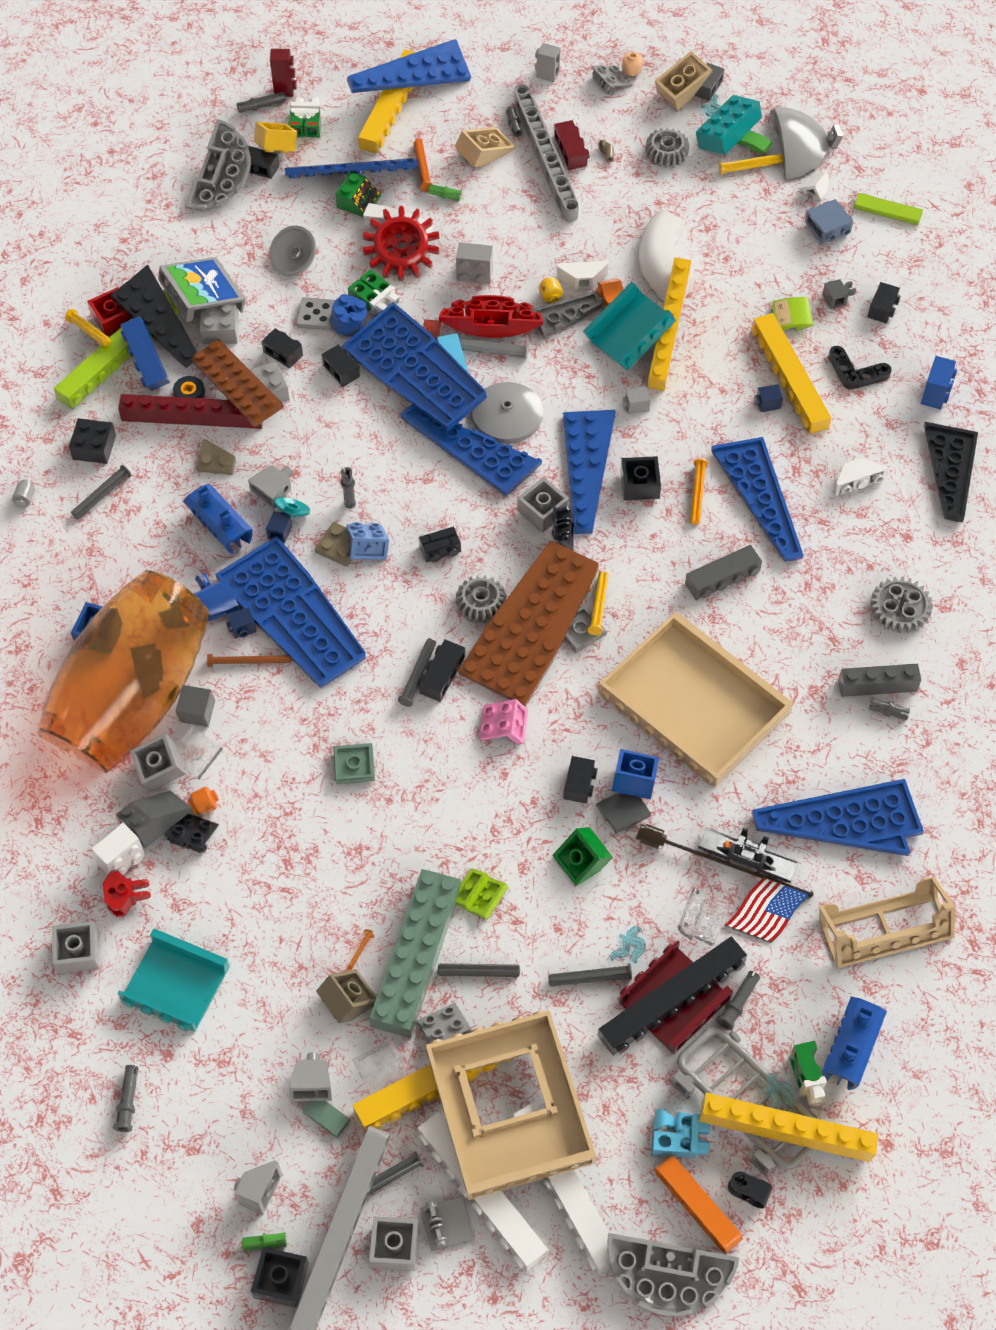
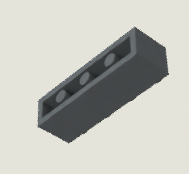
M750 544L686 573L685 585L695 600L707 598L711 593L718 590L722 591L733 583L737 584L746 577L758 574L761 570L762 560Z
M918 663L841 669L838 682L841 697L917 692L921 683V675Z

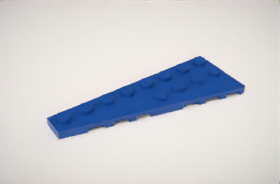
M413 404L401 413V419L505 496L510 494L542 464V459L539 457L536 459L529 456L525 451L520 452L513 449L511 445H503L488 435L474 429L471 431L464 428L460 423L448 430Z
M615 410L563 412L574 534L593 533L615 420Z
M759 437L713 445L711 448L713 455L784 562L802 559L803 552L764 438Z

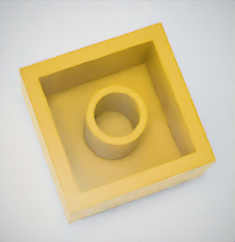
M255 123L254 142L263 148L264 151L274 152V150H279L281 153L295 151L297 131L288 124Z

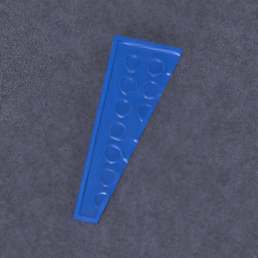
M457 39L349 75L347 82L351 93L465 82L470 81L471 74Z
M416 158L286 167L285 175H289V178L299 177V174H305V177L315 176V173L332 175V172L348 174V171L362 174L365 173L364 170H371V173L381 172V169H387V171H398L397 168L414 170V167H418Z

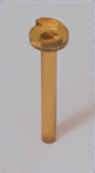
M369 929L363 931L365 937L346 971L353 969L369 938L375 937L372 934L373 931Z

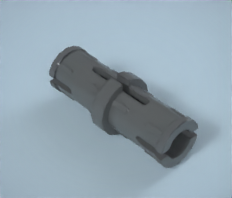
M509 106L506 109L508 125L511 127L513 136L519 137L523 133L520 126L521 120L517 116L516 108Z
M874 698L871 699L870 703L878 706L870 704L869 710L884 713L887 717L891 715L907 721L909 716L901 712L909 714L910 708L894 705V702L890 701L887 703Z

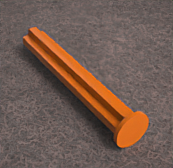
M416 138L413 144L421 180L420 189L423 192H428L432 182L430 181L423 140Z

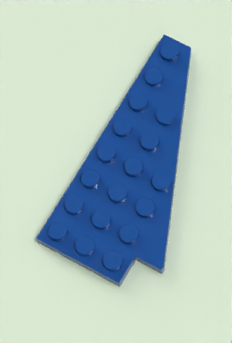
M905 779L753 809L751 812L757 831L909 856L911 853L906 838L923 835L924 833Z

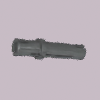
M284 92L260 98H250V100L236 103L239 110L238 112L242 113L286 102Z
M344 467L345 472L343 468L340 472V485L343 488L345 507L352 508V504L353 507L356 505L354 493L355 480L352 476V469Z

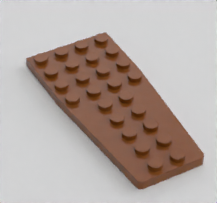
M550 541L487 624L458 670V674L509 700L517 699L526 707L553 663L599 570V564L554 541Z

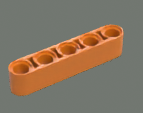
M673 1155L669 1156L654 1169L663 1184L724 1254H727L743 1240L738 1229Z

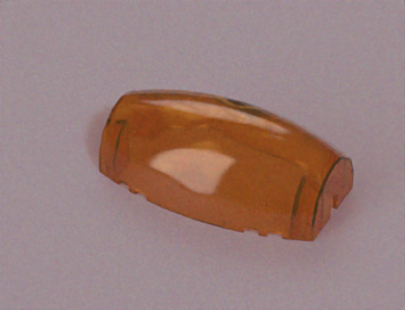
M145 570L126 584L87 623L63 659L43 706L37 730L39 737L66 752L71 750L80 760L104 773H108L126 758L125 756L130 753V750L138 747L139 743L147 735L149 736L176 701L181 692L182 685H185L194 667V661L201 649V642L205 635L209 618V611L199 597L172 578L151 570Z

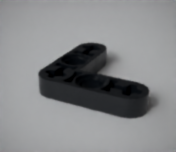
M833 346L830 349L829 360L846 389H857L890 378L892 368L887 363H879L855 370L843 347ZM845 365L848 369L842 370L839 366ZM863 374H869L872 377L867 379L863 377Z

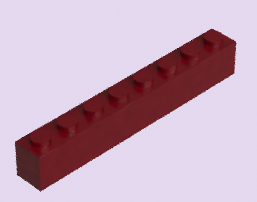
M131 394L120 395L118 410L121 421L254 428L229 400ZM263 422L254 429H262Z

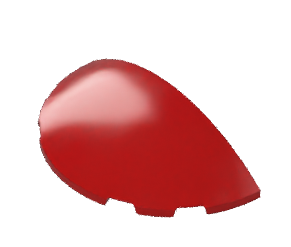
M498 295L472 296L469 301L459 299L452 302L450 308H443L439 314V321L445 325L469 335L486 338L516 336L543 325L541 313L533 312L532 305L526 302L519 304L514 301V298Z

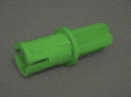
M431 184L428 193L443 197V199L450 198L460 201L462 190Z
M286 1232L268 1235L263 1233L260 1236L243 1237L242 1249L243 1251L259 1250L263 1247H287L286 1240H283L286 1239Z

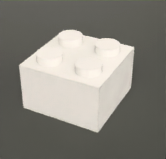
M124 823L91 848L98 865L107 875L109 872L118 871L124 876L129 868L140 863L145 856L139 838Z

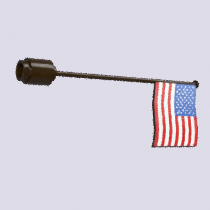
M641 824L636 839L640 840V843L659 849V846L663 847L666 843L762 878L748 893L736 914L724 926L764 941L773 942L782 933L795 910L807 897L811 898L814 895L812 890L809 892L666 839L667 835L664 834L665 830L655 826Z

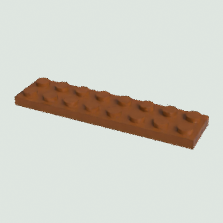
M220 339L197 352L191 359L193 364L254 428L284 408L282 402Z

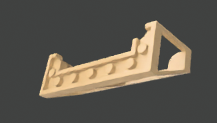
M935 876L919 881L915 891L841 911H839L838 906L834 903L819 906V922L837 968L955 938V906ZM938 892L946 902L942 906L938 899ZM931 901L935 902L938 912L932 914L931 923L890 933L883 914ZM879 916L886 934L857 942L854 935H847L844 930L837 931L835 926ZM827 928H830L834 935V946Z

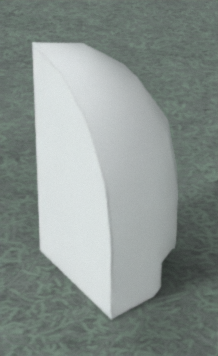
M827 171L820 172L809 178L801 187L804 193L807 194L808 192L814 196L813 199L821 200L828 190Z

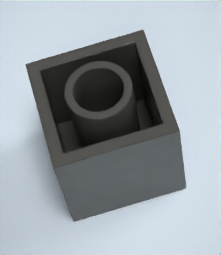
M182 685L176 708V714L180 722L209 727L215 704V698L211 689Z

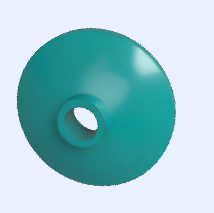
M287 497L275 499V506L282 512L291 515V518L310 514V508L301 501Z

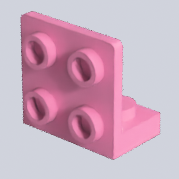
M517 699L484 705L479 739L482 741L507 736L517 745L524 744L528 709Z

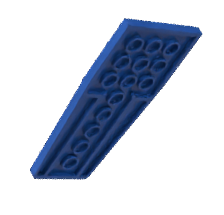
M394 302L342 345V348L346 349L349 355L376 379L448 430L452 429L487 398L485 389L424 327Z
M277 536L215 574L218 581L227 580L238 605L242 609L250 608L255 624L289 655L319 687H324L366 659L364 649L309 572Z

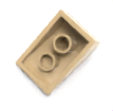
M690 51L655 80L657 93L678 111L692 99L712 73V69Z
M497 127L463 130L454 146L473 167L486 166L515 150V146Z

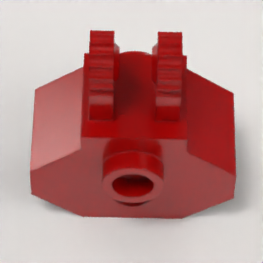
M114 871L109 872L102 883L104 902L107 905V909L117 918L126 916L132 905H136V901L146 900L151 897L150 891L135 892V890L150 886L147 879L132 881L131 878L127 879L120 872Z

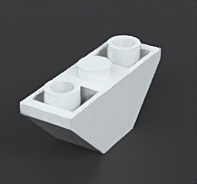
M608 261L557 264V278L575 290L593 289L597 282H600L608 275Z
M863 458L845 463L836 484L835 496L847 494L858 488L862 489L873 483H880L885 479L887 467Z

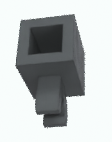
M841 279L824 284L822 295L830 309L845 306L848 296L855 295L856 288L849 289L852 288V281L846 282L844 285Z

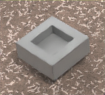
M833 124L827 134V139L831 148H837L844 136L840 125Z

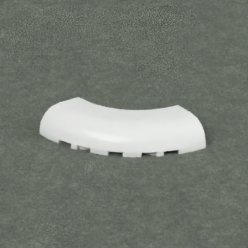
M659 211L652 217L645 228L639 246V262L643 278L649 284L650 290H653L658 295L657 298L665 303L674 257L678 258L674 246L682 235L683 220L667 211ZM691 272L685 297L693 290L695 275Z

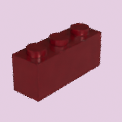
M271 49L270 51L274 94L284 92L285 97H294V90H297V80H294L296 70L292 68L294 66V56H291L290 49Z
M573 120L554 124V138L568 170L587 166L590 155L588 149L584 147L583 137L580 138L578 126H575Z

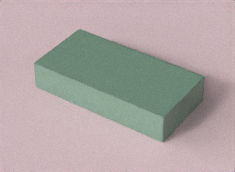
M310 1101L303 1110L306 1116L336 1138L339 1137L350 1123V1118L327 1101Z

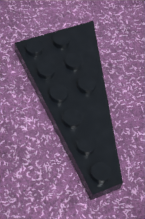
M147 264L111 294V299L132 319L140 316L145 322L149 334L187 368L193 363L191 359L197 353V350Z
M925 422L924 430L944 519L963 523L978 432Z

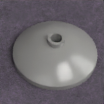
M294 225L282 229L274 237L270 246L269 257L272 266L281 274L288 276L302 273L314 260L316 241L312 233L302 226Z

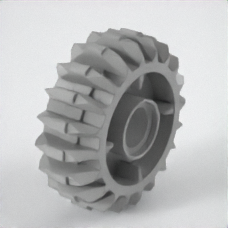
M667 127L666 130L660 128L659 131L655 130L654 133H650L646 140L645 150L647 157L650 158V161H654V164L659 163L660 166L666 165L668 167L672 165L674 167L675 164L680 165L681 161H685L689 154L690 145L688 138L685 137V134H681L680 130L675 131L674 128L669 130Z
M477 575L476 579L470 576L469 581L464 580L463 585H459L456 592V604L459 612H462L463 617L468 616L469 621L474 618L476 623L479 620H482L483 623H485L486 619L491 620L506 599L504 587L500 586L499 581L494 582L493 577L487 579L486 575L483 578Z

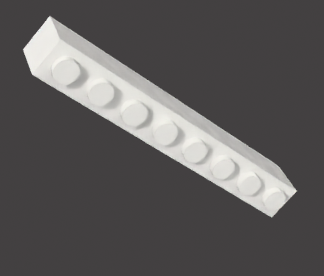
M534 1102L513 1113V1117L540 1110L537 1102ZM571 1170L543 1179L548 1192L552 1190L555 1196L553 1201L559 1211L563 1210L566 1216L564 1221L570 1231L574 1230L577 1236L575 1238L577 1246L581 1251L584 1249L588 1256L586 1261L592 1271L595 1270L599 1275L612 1268L609 1263L607 1249L609 1232L576 1172Z
M437 1112L418 1127L419 1136L417 1137L424 1147L428 1145L432 1150L431 1156L437 1164H443L446 1168L444 1172L451 1181L455 1180L457 1182L459 1192L464 1198H467L446 1120ZM502 1191L471 1199L473 1203L471 1207L478 1216L483 1215L487 1220L485 1222L487 1228L491 1233L496 1232L500 1237L499 1243L506 1251L509 1249L514 1255L512 1259L520 1269L523 1267L528 1272L548 1255L547 1247Z

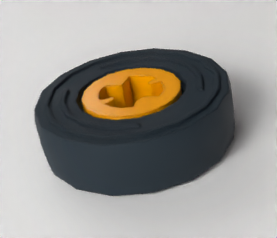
M185 376L175 382L173 393L174 397L204 398L205 388L199 378Z

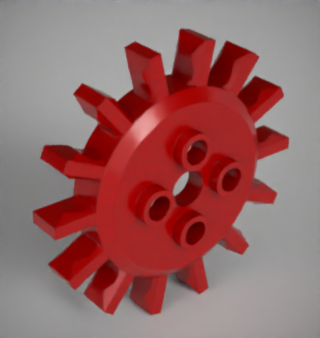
M399 206L398 217L391 218L388 210L384 209L383 216L386 220L385 222L380 224L377 220L370 219V225L377 231L375 234L363 232V240L374 242V245L363 247V254L376 253L377 256L369 262V265L373 269L380 263H383L385 265L382 270L384 278L389 275L391 269L398 270L399 281H403L404 270L411 269L413 275L418 278L420 277L418 264L423 263L426 267L432 268V261L426 257V254L439 255L440 250L438 246L428 245V242L438 240L440 237L439 231L426 233V230L433 225L431 217L420 224L417 221L420 217L419 209L416 208L410 218L405 217L404 207ZM404 242L406 246L400 249L397 247V244Z

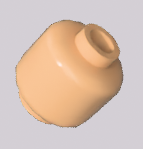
M636 52L625 54L622 59V71L631 77L640 74L643 66L642 56Z

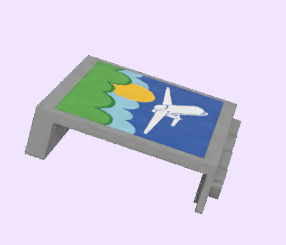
M217 257L161 265L159 267L158 280L186 322L193 321L194 310L236 303L237 309L240 313H243L244 305L246 304L245 296L239 291L238 286L233 282L230 274L226 272L223 264L219 262Z

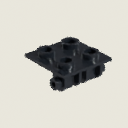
M553 506L552 536L562 546L574 551L573 523L570 519L571 509L568 506H563L559 510L556 506Z
M188 813L166 832L165 836L171 844H176L183 848L186 846L188 850L191 848V850L198 853H205L207 849L205 843L219 824Z

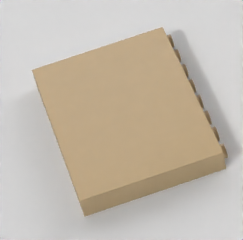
M676 611L599 683V694L604 700L610 701L616 710L626 714L632 723H637L647 735L653 736L662 747L669 749L675 758L681 759L691 771H696L706 783L712 784L714 787L791 713L793 707L792 701Z

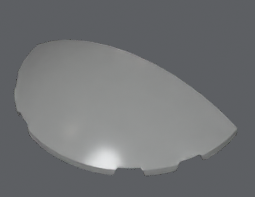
M773 107L776 131L779 133L782 148V163L786 181L805 177L806 173L811 170L816 171L822 165L823 159L827 156L828 139L822 126L812 117L798 110Z
M217 119L207 146L208 153L199 177L195 178L185 205L186 208L206 209L223 204L238 193L246 182L251 167L249 147L243 135L241 136L231 124Z
M608 1233L607 1249L609 1263L619 1286L639 1306L657 1314L684 1316L690 1315L701 1308H707L719 1299V1294L726 1286L730 1285L738 1267L739 1257Z

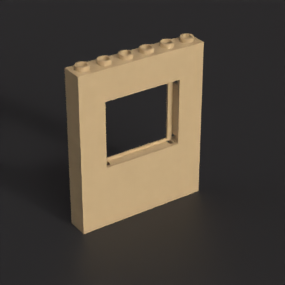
M537 1011L532 1016L525 1018L518 1016L507 1023L497 1022L489 1028H475L471 1033L464 1035L461 1033L454 1034L450 1039H436L426 1045V1053L468 1200L596 1163L594 1147L550 1011ZM530 1054L546 1108L481 1126L465 1071Z

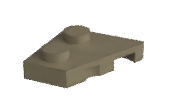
M203 439L196 466L197 471L233 475L236 463L235 456Z

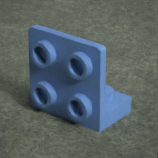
M359 522L346 524V529L351 538L350 559L387 560L389 538L382 525L378 523L366 525Z

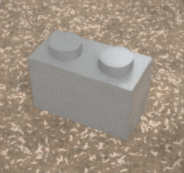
M542 43L541 47L537 48L535 58H537L535 64L537 78L555 82L560 73V47Z

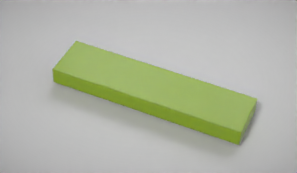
M858 193L854 204V209L919 225L923 209L862 193Z

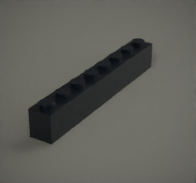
M732 936L598 1028L597 1036L612 1055L623 1053L629 1048L630 1043L643 1039L647 1031L660 1027L664 1019L677 1015L681 1007L684 1005L690 1006L701 993L703 995L711 991L714 984L724 982L734 970L736 972L741 970L746 965L747 954Z

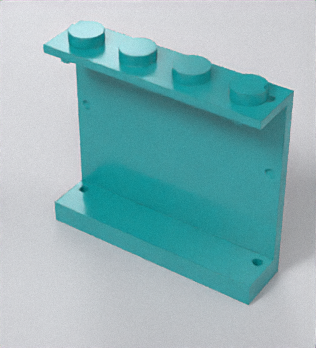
M631 281L583 330V333L593 344L628 371L673 325L676 319L669 310L666 312Z
M153 928L150 934L151 945L125 992L119 990L118 995L121 1002L127 1007L132 1008L135 1006L140 1008L139 1010L146 1015L154 1014L159 1016L158 1018L165 1023L173 1022L177 1024V1027L183 1031L191 1030L196 1032L230 967L228 959Z

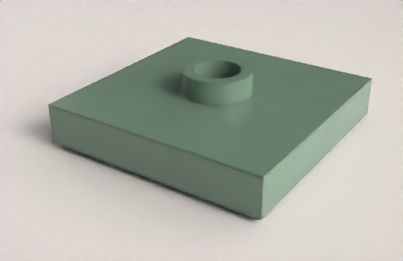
M372 743L333 746L336 784L375 781Z

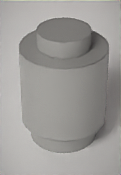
M21 480L17 484L12 497V501L16 506L27 507L30 505L35 492L34 484L29 480Z

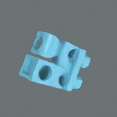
M656 1109L654 1113L651 1156L673 1155L681 1158L695 1159L696 1155H708L709 1141L698 1140V1134L709 1135L710 1124L699 1122V1114L678 1112L675 1117H672L665 1110ZM667 1126V1129H674L675 1133L658 1130Z

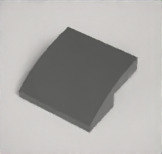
M617 793L596 803L605 821L608 820L615 833L651 817V812L642 799L637 796Z

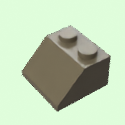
M356 969L330 974L316 990L322 1002L328 1007L338 1023L354 1020L372 1008L377 998Z

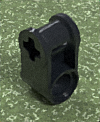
M742 1171L734 1173L728 1183V1191L731 1195L761 1209L766 1207L773 1189L770 1183ZM737 1181L741 1182V1188L737 1186Z

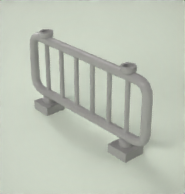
M710 1027L701 1033L678 1056L677 1064L681 1072L674 1076L672 1086L686 1099L693 1094L695 1086L704 1095L706 1092L715 1094L713 1090L745 1061L756 1074L731 1097L732 1099H736L761 1076L772 1089L756 1103L757 1105H762L776 1091L788 1102L782 1111H787L792 1106L800 1115L816 1119L820 1116L814 1107L810 1106L808 1109L804 1107L738 1043L741 1039L734 1031L728 1034L722 1028ZM713 1035L720 1037L725 1044L695 1072L687 1067L686 1059ZM729 1046L741 1058L709 1088L697 1075ZM743 1132L759 1148L752 1155L750 1162L765 1177L772 1172L775 1164L781 1169H794L814 1150L804 1147L792 1160L785 1161L776 1152L786 1142L781 1141L772 1149L760 1138L761 1136Z

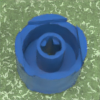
M347 294L340 295L333 303L329 319L334 331L343 336H352V334L362 329L367 314L366 303Z

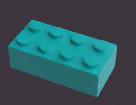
M732 95L696 131L698 147L726 155L762 118L760 101Z

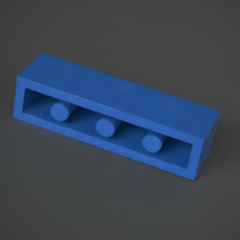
M138 316L121 324L123 330L121 335L124 341H128L129 346L127 349L131 357L134 356L136 360L134 362L136 370L141 372L143 376L140 378L143 386L153 391L169 384L170 380L143 319Z

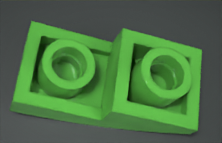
M749 130L737 144L749 146L751 152L764 154L773 143L765 136Z

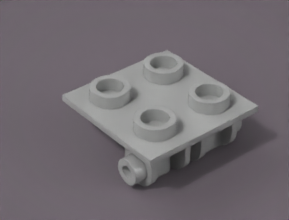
M615 65L592 66L594 70L592 72L593 79L596 80L607 94L612 95L615 92V87L633 86L628 77L623 75Z
M456 1003L417 1020L429 1042L436 1039H450L454 1034L461 1033L464 1035L471 1033L472 1030Z
M463 1196L436 1204L435 1201H430L426 1203L427 1206L420 1208L431 1251L474 1240Z

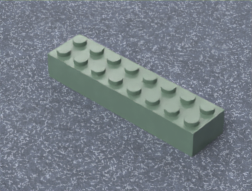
M421 869L370 1015L371 1027L408 1038L412 1037L456 906V900L461 889V879Z

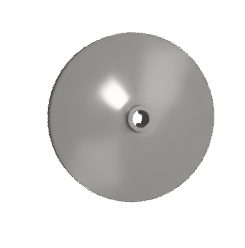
M513 382L497 383L485 388L487 398L472 411V420L476 429L494 438L499 443H516L529 438L538 430L543 418V407L537 394L530 388Z

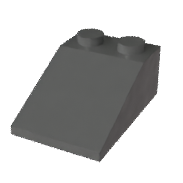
M166 791L131 802L118 812L116 817L121 824L124 823L139 838L140 843L146 848L192 811V808L173 792Z

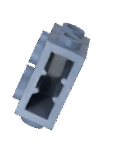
M834 199L807 210L805 223L821 244L851 233L853 219L846 213L844 207Z

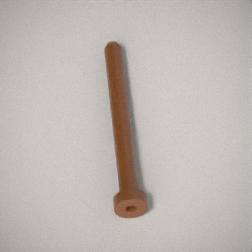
M207 654V667H213V664L292 662V658L289 655L213 657V654Z

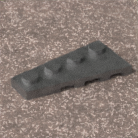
M593 291L533 308L532 311L541 313L543 325L538 328L543 338H546L602 308V302L597 292Z

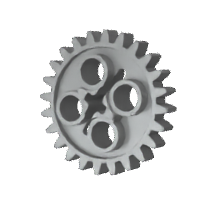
M902 576L901 580L898 581L894 577L892 582L887 578L886 582H880L879 587L876 586L875 591L872 593L871 611L875 612L874 618L880 617L879 624L885 622L884 628L890 625L892 626V631L898 628L899 633L902 632V629L909 633L910 628L916 631L918 626L922 628L924 622H928L932 613L933 604H931L932 597H928L929 591L923 592L925 586L918 587V581L913 584L911 583V578L905 581ZM907 592L900 616L896 617L903 593Z

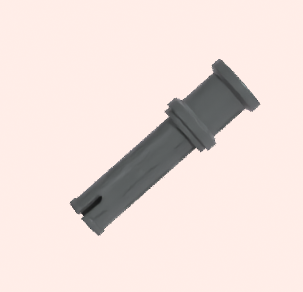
M749 971L732 1001H728L725 1004V1010L716 1019L721 1027L733 1030L734 1022L743 1013V1005L761 978L759 974Z
M135 1065L125 1066L120 1104L116 1106L117 1119L116 1123L113 1124V1129L119 1132H131L133 1128L131 1125L132 1114L135 1113L133 1100L139 1067Z

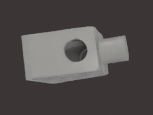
M269 466L248 479L250 491L275 509V499L285 497L291 490L289 477L293 475V471L288 466H285L281 471L274 466Z
M310 1052L307 1054L306 1060H298L296 1062L289 1085L291 1102L332 1101L327 1061L319 1060L318 1053Z

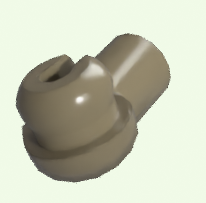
M600 140L598 142L599 150L606 154L605 160L607 162H612L614 159L613 146L605 140Z

